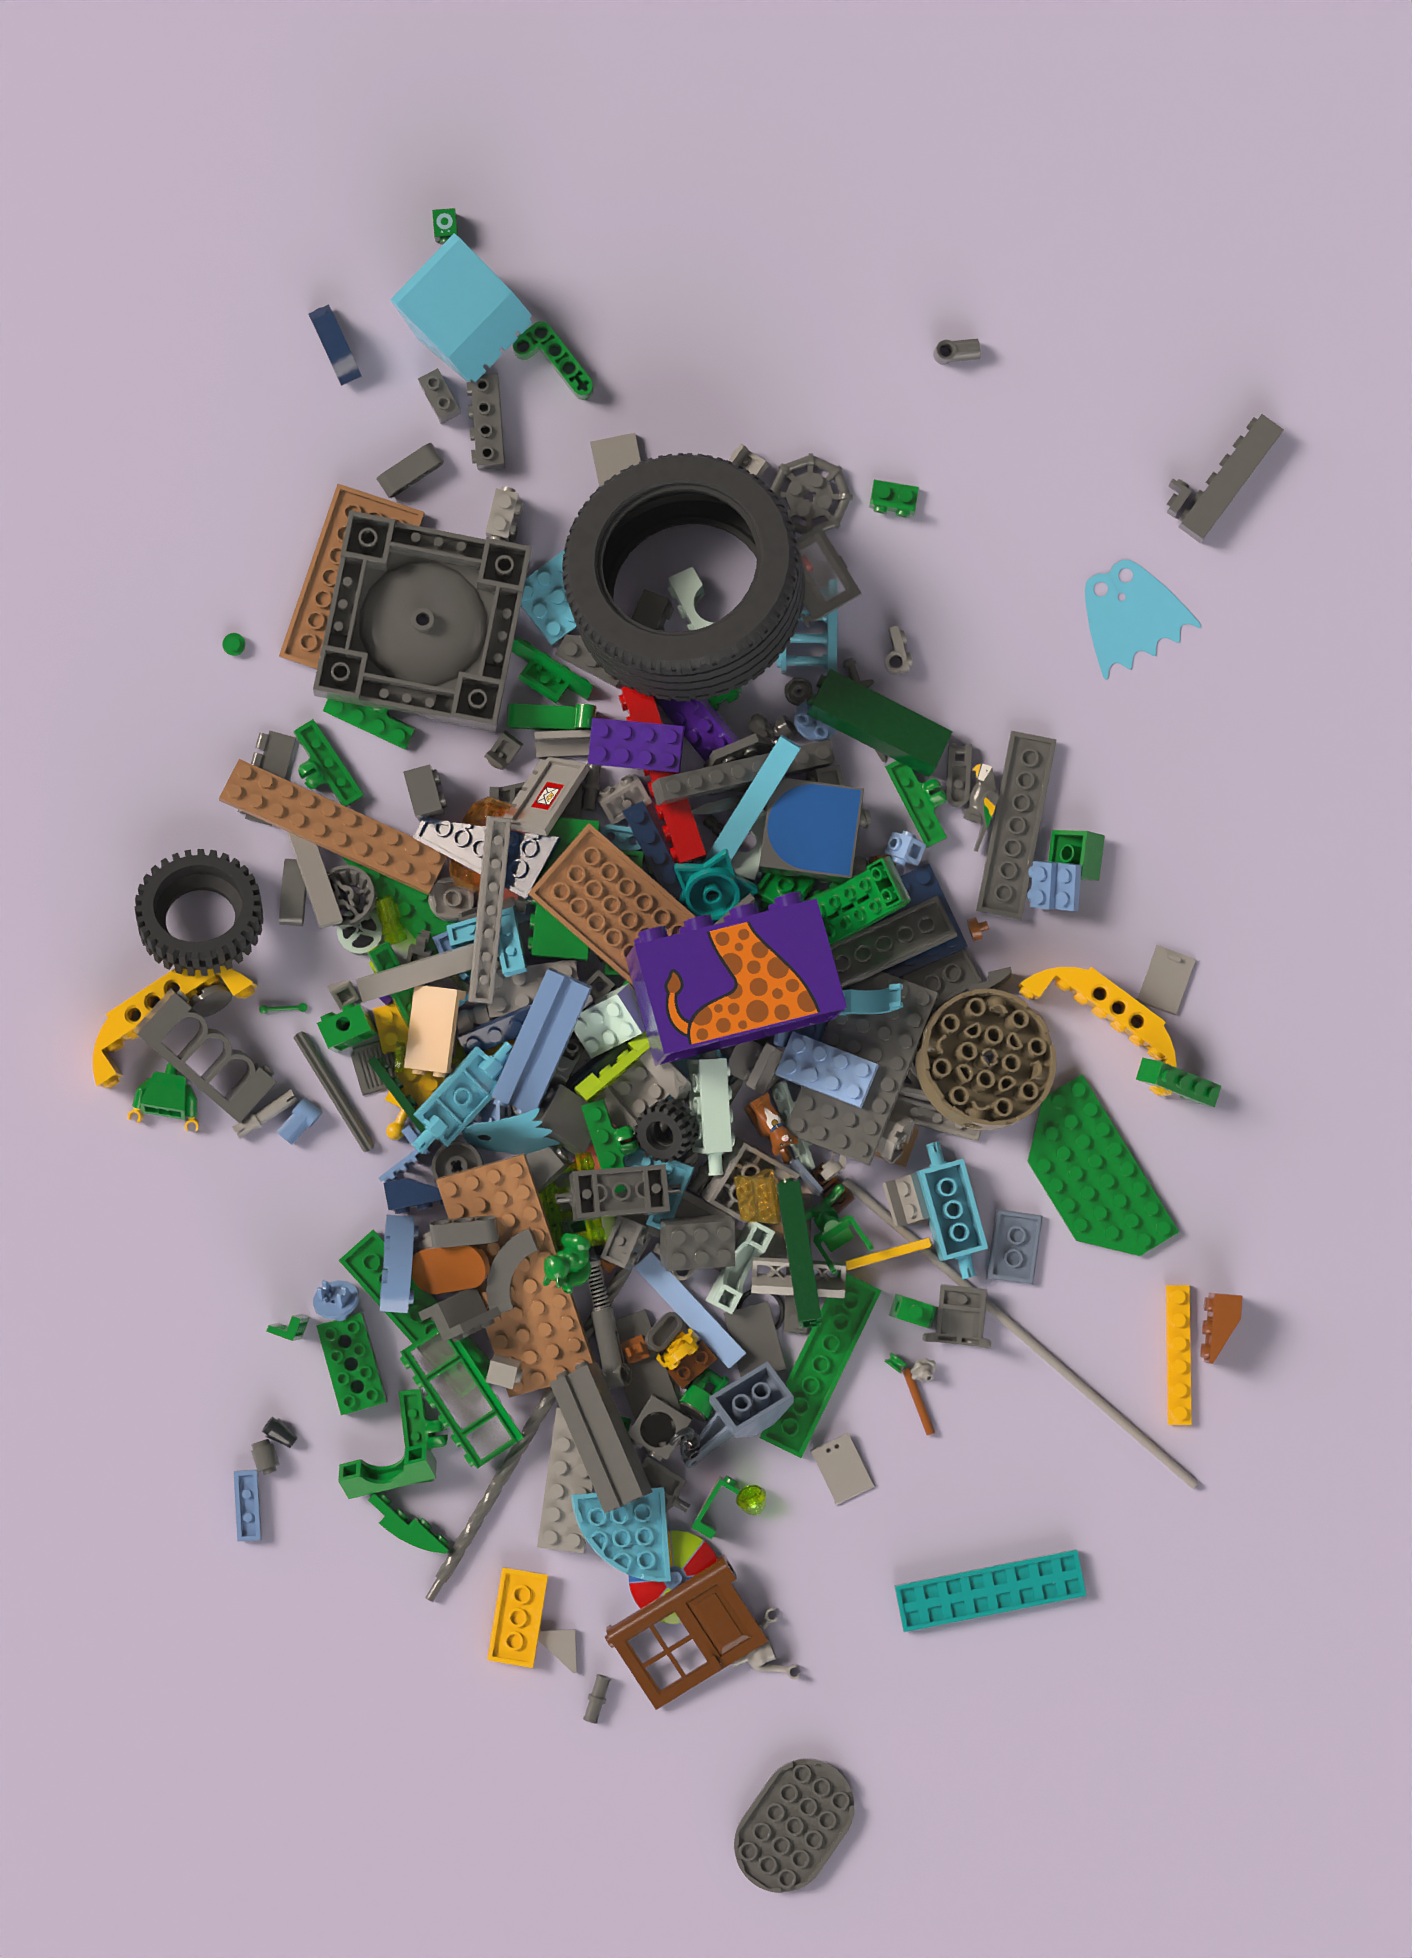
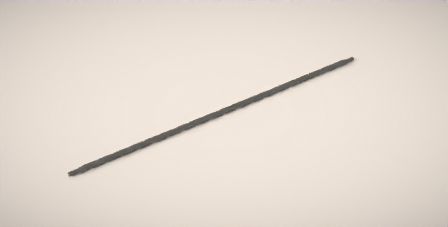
M771 1036L754 1040V1042L765 1046ZM733 1075L728 1081V1086L732 1090L729 1107L743 1083V1080ZM691 1148L681 1163L694 1167L702 1153L693 1152ZM650 1233L646 1243L644 1245H641V1248L638 1253L640 1254V1257L650 1241V1238L652 1236V1234ZM620 1266L617 1268L614 1278L605 1289L607 1291L606 1295H608L606 1299H609L607 1303H610L608 1307L612 1306L615 1297L621 1291L632 1269L628 1270ZM591 1314L583 1326L588 1343H590L595 1333ZM551 1386L546 1388L540 1403L535 1407L524 1425L521 1434L523 1433L525 1437L511 1447L503 1465L495 1474L484 1497L470 1516L465 1529L460 1533L447 1559L435 1575L437 1578L425 1597L431 1602L435 1600L444 1583H447V1580L455 1571L465 1550L474 1539L484 1518L490 1512L503 1486L519 1463L521 1455L528 1448L540 1423L545 1419L556 1398Z

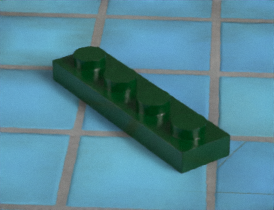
M373 1056L367 1062L420 1133L425 1130V1126L413 1115L417 1111L415 1107L418 1104L410 1094L405 1096L401 1090L404 1087L397 1076L392 1078L387 1070L390 1067L383 1057L378 1059L376 1056Z

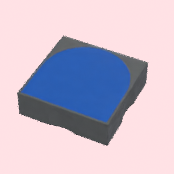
M782 778L768 801L759 872L786 876H809L818 880L845 883L851 880L864 788Z

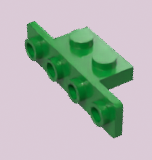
M519 637L514 640L512 653L528 662L519 674L518 679L554 703L559 701L567 688L585 700L589 698L594 686L587 679L578 676L567 666L556 662L548 654L533 647L528 641L522 640Z

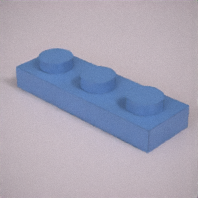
M257 1469L234 1471L237 1542L262 1540Z

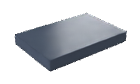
M996 1209L987 1278L1033 1284L1042 1215Z

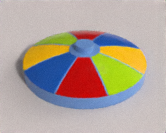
M668 1530L671 1581H649L629 1575L630 1591L639 1608H643L716 1563L717 1555L711 1546L701 1537L691 1532ZM675 1612L660 1621L667 1624H682Z

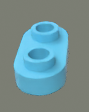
M606 825L600 831L604 837L608 833H613L615 839L610 842L619 850H641L638 842L635 845L629 843V839L634 837L629 827Z

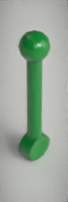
M305 1003L295 1006L267 1007L266 1005H261L259 1007V1011L262 1014H266L268 1011L287 1010L305 1012L308 1009Z

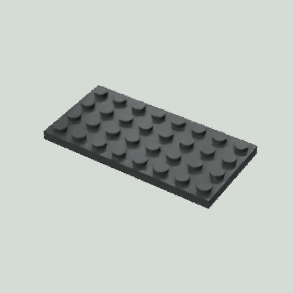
M884 972L876 973L842 989L882 990L889 988L890 984L901 983L903 984V989H901L903 1007L882 1014L838 1015L834 1020L828 1022L820 1042L874 1062L879 1067L862 1108L802 1086L785 1127L791 1131L792 1136L870 1166L920 1044L924 1028L931 1017L940 994Z

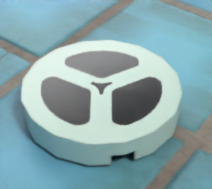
M348 911L344 915L351 916L354 914L351 911ZM372 911L370 913L371 918L368 921L363 920L360 922V926L357 928L353 926L347 929L337 927L338 940L351 953L365 954L381 942L383 936L382 922Z

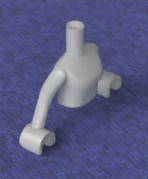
M775 1607L767 1609L766 1618L759 1625L762 1631L771 1622L778 1620L779 1617L770 1618L768 1615L770 1611L776 1609ZM768 1636V1642L732 1663L736 1667L748 1662L755 1671L787 1673L791 1679H798L801 1673L797 1675L790 1673L792 1668L798 1666L797 1664H792L789 1667L765 1664L776 1659Z

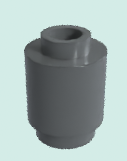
M265 1439L251 1444L253 1449L251 1453L257 1471H263L264 1475L277 1471L276 1466L280 1465L273 1443L271 1444L269 1439Z

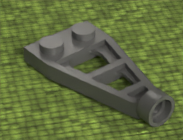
M525 782L504 787H490L489 805L511 807L515 799V793L518 790H522ZM582 782L559 818L581 819ZM499 792L503 793L502 800H499Z

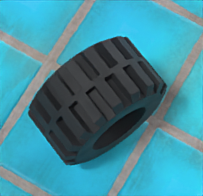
M662 1099L660 1102L658 1101L644 1110L640 1117L637 1118L636 1123L638 1125L634 1127V1132H637L635 1139L640 1142L639 1148L646 1151L644 1154L647 1157L651 1155L653 1156L652 1160H661V1163L672 1162L695 1145L694 1141L698 1139L699 1135L696 1131L699 1130V1126L695 1124L696 1117L690 1114L692 1110L690 1108L686 1109L684 1103L679 1102L677 1104L675 1099L669 1101L668 1099ZM660 1121L670 1127L673 1133V1140L663 1134L660 1128Z

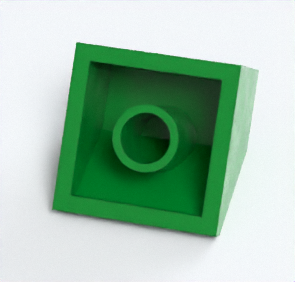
M1052 830L1048 861L1081 865V880L1099 881L1105 835L1090 831Z

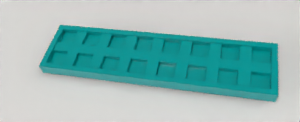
M1077 1549L894 1585L903 1632L1087 1596Z

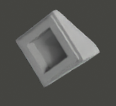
M350 980L327 986L340 1010L343 1006L361 999Z

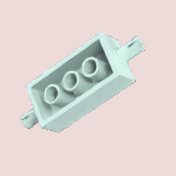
M715 1051L702 1054V1057H699V1059L687 1060L688 1080L693 1084L689 1092V1103L692 1110L690 1114L696 1117L695 1124L699 1126V1130L696 1131L699 1134L698 1139L694 1141L695 1145L692 1147V1151L708 1155V1175H723L722 1154L724 1152H731L732 1146L735 1143L730 1124L733 1122V1112L729 1108V1100L732 1098V1090L728 1086L730 1065L726 1058H718L715 1055Z

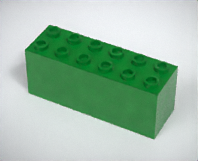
M558 818L548 836L559 837L561 841L543 875L588 823L600 832V822ZM532 898V905L536 907L535 914H531L530 928L534 930L533 937H529L528 951L532 952L533 958L563 961L575 959L576 962L589 963L590 948Z

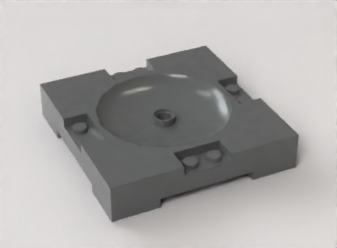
M350 510L327 627L313 686L314 696L377 709H391L426 716L428 719L496 732L532 547L396 522L395 519ZM419 617H427L429 619V623L425 626L419 625L416 621Z

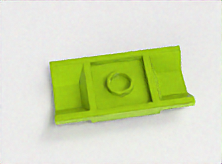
M644 1031L629 1041L627 1046L631 1051L625 1050L621 1053L613 1067L609 1064L599 1072L600 1078L591 1073L574 1088L576 1094L591 1103L607 1087L616 1082L650 1048L646 1032Z

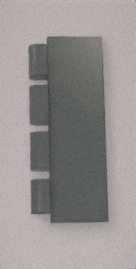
M270 730L269 734L259 732L255 748L264 752L263 754L254 752L251 764L285 779L296 737ZM241 810L237 811L239 813L246 814L245 819L272 826V824H269Z

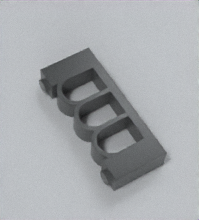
M170 989L134 1028L135 1033L240 1123L276 1083V1080L272 1077L274 1072L265 1064L262 1067L257 1063L254 1064L246 1053L232 1049L230 1042L222 1032L216 1029H208L204 1018L187 1003L189 998L182 991L179 990L176 993L173 989ZM194 1017L198 1019L200 1024L199 1031L178 1055L161 1042L183 1018ZM218 1038L222 1040V1053L202 1076L185 1063L207 1039ZM243 1059L247 1064L246 1073L224 1097L210 1084V1081L229 1061Z

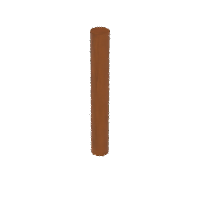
M911 1367L903 1369L904 1378L926 1435L933 1434L935 1430L917 1383L912 1379Z

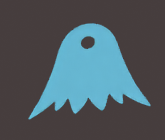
M539 1108L517 1116L471 1125L463 1131L464 1139L471 1145L496 1152L529 1154L548 1148L547 1146L560 1144L556 1140L544 1137L550 1134L552 1130L536 1128V1126L542 1123V1121H532L537 1116ZM488 1135L491 1137V1140L483 1141L478 1136Z

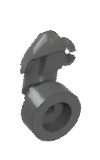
M758 713L754 714L748 723V727L753 733L759 734L762 737H769L772 740L773 737L778 739L781 735L790 739L797 734L793 723L786 715L778 718L775 726L768 723L767 719Z

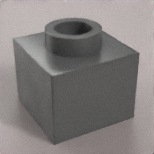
M599 969L586 982V984L592 986L591 994L596 999L610 993L616 986ZM598 982L604 984V989L601 991L595 988Z

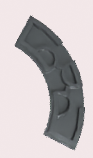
M530 1227L509 1239L500 1249L490 1267L486 1289L489 1310L498 1306L500 1313H503L515 1307L511 1295V1282L514 1271L525 1257L539 1249Z

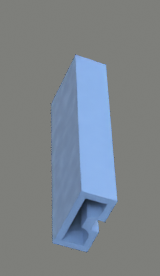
M553 968L547 969L491 1097L496 1099L495 1103L507 1108L509 1104L517 1107L516 1112L519 1114L540 1107L592 990V986Z

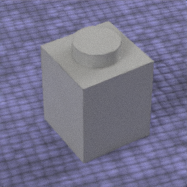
M495 1354L490 1361L486 1382L513 1389L516 1383H520L524 1372L523 1369H520L522 1361Z

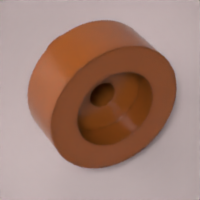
M976 917L967 919V925L973 942L983 939L981 932L989 930L987 921L978 923Z

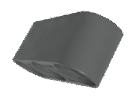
M428 443L380 474L376 480L387 496L393 498L443 465L444 460L434 445Z
M285 858L279 924L303 927L307 889L297 860Z
M494 1215L444 1219L429 1223L432 1247L434 1248L486 1244L499 1240L496 1216Z

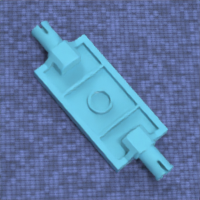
M504 1042L493 1056H488L479 1047H475L413 1114L425 1126V1130L411 1143L413 1147H416L417 1151L423 1154L435 1139L448 1147L493 1098L491 1095L503 1071V1065L507 1062L512 1050V1046L508 1042Z

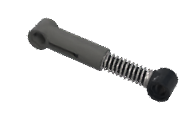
M599 1237L589 1238L587 1240L591 1243L589 1248L591 1274L589 1280H587L589 1282L587 1286H590L588 1290H591L589 1294H592L590 1298H593L591 1302L594 1303L591 1316L602 1363L601 1371L609 1389L628 1386L632 1381V1372L624 1360L613 1307H608L610 1303H607L609 1299H606L608 1297L606 1295L607 1291H605L606 1287H604L606 1283H603L605 1279H602L604 1275H601L603 1271L600 1270L602 1269L600 1262L602 1258L600 1257L605 1246Z

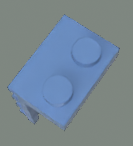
M407 1126L402 1130L410 1143L414 1142L421 1135L417 1127ZM414 1147L415 1150L381 1175L379 1180L381 1182H386L388 1179L396 1180L399 1178L396 1175L397 1172L400 1170L406 1172L409 1170L407 1166L409 1163L421 1161L418 1158L421 1153ZM429 1148L424 1151L426 1155L431 1153Z

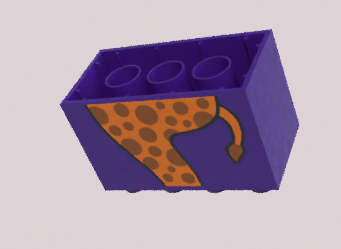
M801 891L774 898L775 903L768 906L769 911L759 913L756 903H749L730 909V915L723 917L724 922L713 925L711 914L684 921V927L678 929L679 934L668 936L665 926L650 928L638 933L639 938L633 940L634 946L626 957V962L655 1066L831 1021L847 1008L817 898L804 901Z

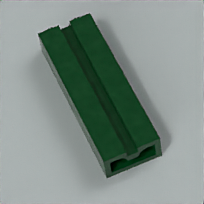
M829 669L826 676L821 674L816 684L819 690L817 694L813 692L807 702V705L810 706L807 715L927 777L931 776L953 731L832 669Z
M794 1178L783 1179L781 1183L777 1184V1193L799 1329L822 1326L800 1180L795 1181Z

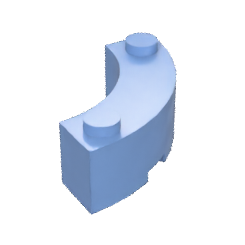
M386 1215L383 1268L387 1270H382L380 1311L408 1313V1304H413L414 1290H410L413 1241L418 1239V1226H414V1216Z

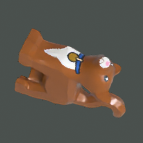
M766 1093L750 1102L743 1110L748 1115L761 1137L767 1138L772 1143L773 1154L777 1156L780 1153L784 1164H788L792 1157L786 1147L791 1144H797L799 1141L795 1136H792L790 1130L784 1127L780 1115L770 1102L769 1094Z

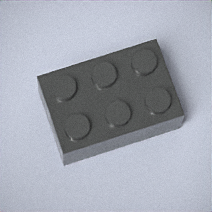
M728 1214L660 1219V1264L666 1271L735 1266V1220Z

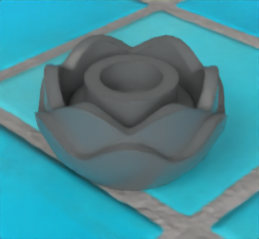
M795 677L785 685L784 693L789 703L799 706L803 702L808 701L813 690L808 680Z

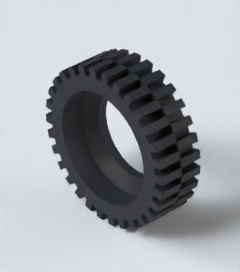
M190 849L185 850V857L180 858L177 852L172 854L173 861L169 862L167 858L161 860L162 868L154 865L151 868L152 876L146 873L143 877L144 885L139 884V895L135 896L136 906L134 908L143 946H146L148 954L150 956L153 954L154 960L158 964L163 960L164 968L168 970L174 965L175 972L178 974H182L184 969H187L188 976H195V970H200L201 976H208V969H213L214 974L221 973L220 966L222 965L229 970L233 968L232 960H235L238 964L243 961L242 952L246 955L252 952L251 944L256 946L258 935L262 933L264 918L259 886L256 884L253 874L249 875V869L245 865L240 867V861L236 858L230 862L229 855L226 853H222L219 858L216 850L210 849L209 855H205L204 849H197V855H192ZM197 890L216 892L225 897L232 905L235 912L234 925L227 932L214 939L202 942L184 941L173 937L167 929L166 916L169 908L179 897L186 893Z

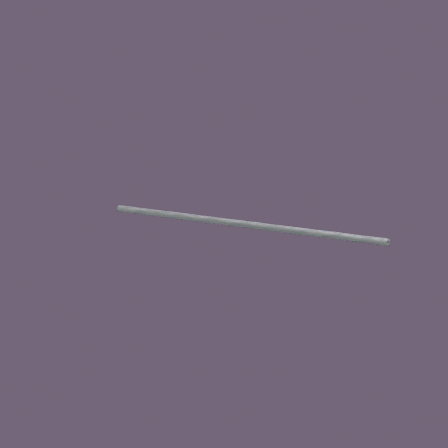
M847 1177L842 1184L904 1239L908 1242L919 1240L905 1226L895 1227L891 1214L850 1178ZM930 1248L918 1250L958 1286L975 1288L966 1279H962V1276L945 1261H939L938 1255ZM987 1299L986 1310L1189 1487L1192 1489L1196 1487L1199 1483Z

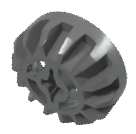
M341 865L328 870L326 873L336 902L339 904V911L344 909L354 914L351 916L341 914L342 923L333 925V927L337 926L341 929H347L351 926L359 927V923L363 920L368 921L371 918V911L377 908L375 901L376 897H378V891L375 889L374 881L362 869L352 865ZM350 886L359 887L361 891L356 893ZM343 892H345L348 895V900L351 903V905L346 901V896ZM364 894L365 902L362 909L360 910V908L358 907L360 904V896Z

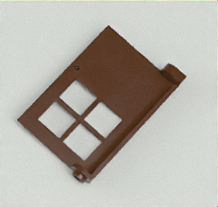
M725 1554L717 1558L716 1563L614 1626L610 1624L606 1627L607 1635L605 1639L611 1648H616L655 1710L768 1642L766 1635L732 1585V1582L737 1580V1575ZM675 1612L689 1635L668 1647L654 1625ZM650 1628L663 1651L642 1663L629 1640ZM693 1639L707 1662L685 1674L672 1651ZM667 1655L681 1678L660 1690L646 1667Z

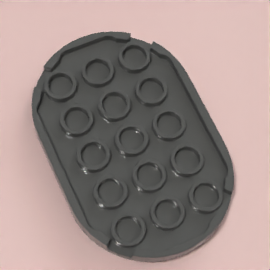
M803 1758L782 1765L771 1775L743 1815L735 1832L734 1851L736 1860L742 1873L750 1882L766 1891L782 1893L801 1889L816 1878L846 1835L853 1820L854 1798L850 1785L843 1774L829 1763L818 1759Z

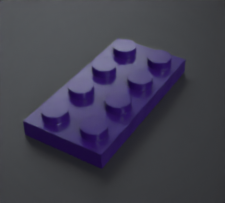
M653 696L657 704L675 725L685 727L684 737L705 762L710 758L709 756L714 750L739 740L706 699H701L700 701L696 699H691V701L671 699V701L657 699L656 696Z
M592 718L588 764L680 773L685 727Z

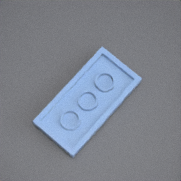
M792 1032L775 1075L862 1108L879 1065Z

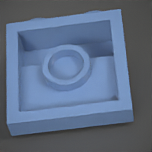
M1033 861V865L1029 868L1032 887L1027 893L1028 901L1031 902L1030 907L1079 911L1081 865L1052 861Z

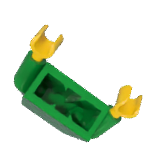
M168 1063L165 1073L154 1072L151 1078H147L136 1088L132 1104L134 1109L127 1115L129 1120L132 1119L134 1112L138 1114L137 1123L143 1120V1113L185 1120L187 1116L188 1120L185 1123V1130L188 1131L189 1122H194L196 1124V1131L198 1130L199 1122L195 1119L198 1116L197 1097L192 1086L187 1084L186 1077L179 1075V1071L173 1065Z

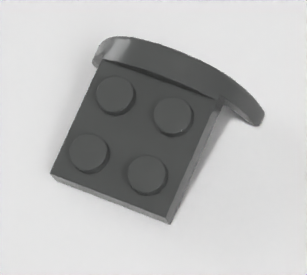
M941 1284L936 1332L924 1333L922 1340L925 1342L991 1348V1340L983 1338L988 1289Z

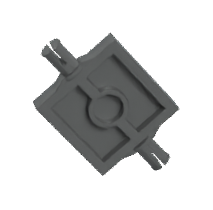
M646 1456L641 1465L651 1488L664 1487L666 1513L673 1506L686 1513L687 1508L691 1504L679 1498L680 1490L685 1484L686 1479Z

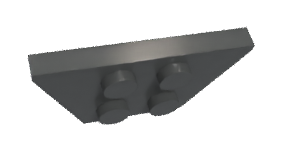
M755 733L714 750L703 766L706 768L770 753L778 740L772 742L769 737H762Z

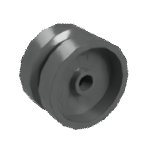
M452 1141L448 1147L443 1145L436 1151L432 1159V1173L435 1180L461 1172L454 1169V1165L458 1162L461 1163V1171L484 1165L481 1154L474 1146L461 1141Z

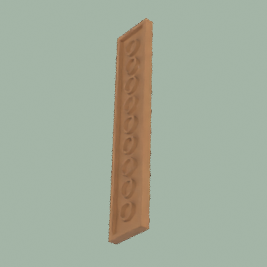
M241 759L238 760L219 797V801L427 895L430 894L448 856L414 839L410 835Z

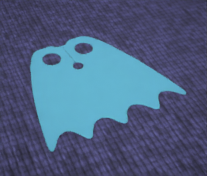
M1122 560L1114 564L1110 572L1106 574L1098 573L1086 582L1085 602L1089 628L1099 666L1105 680L1108 679L1109 669L1114 663H1119L1131 669L1133 657L1138 651H1145L1155 656L1156 645L1159 639L1168 638L1179 643L1182 625L1190 624L1201 628L1199 621L1167 587L1133 561ZM1124 568L1130 569L1133 573L1132 580L1127 583L1122 582L1118 577L1120 570ZM1103 582L1108 586V592L1105 596H1097L1094 593L1096 583ZM1119 593L1125 594L1126 598L1124 601L1118 600L1117 596Z

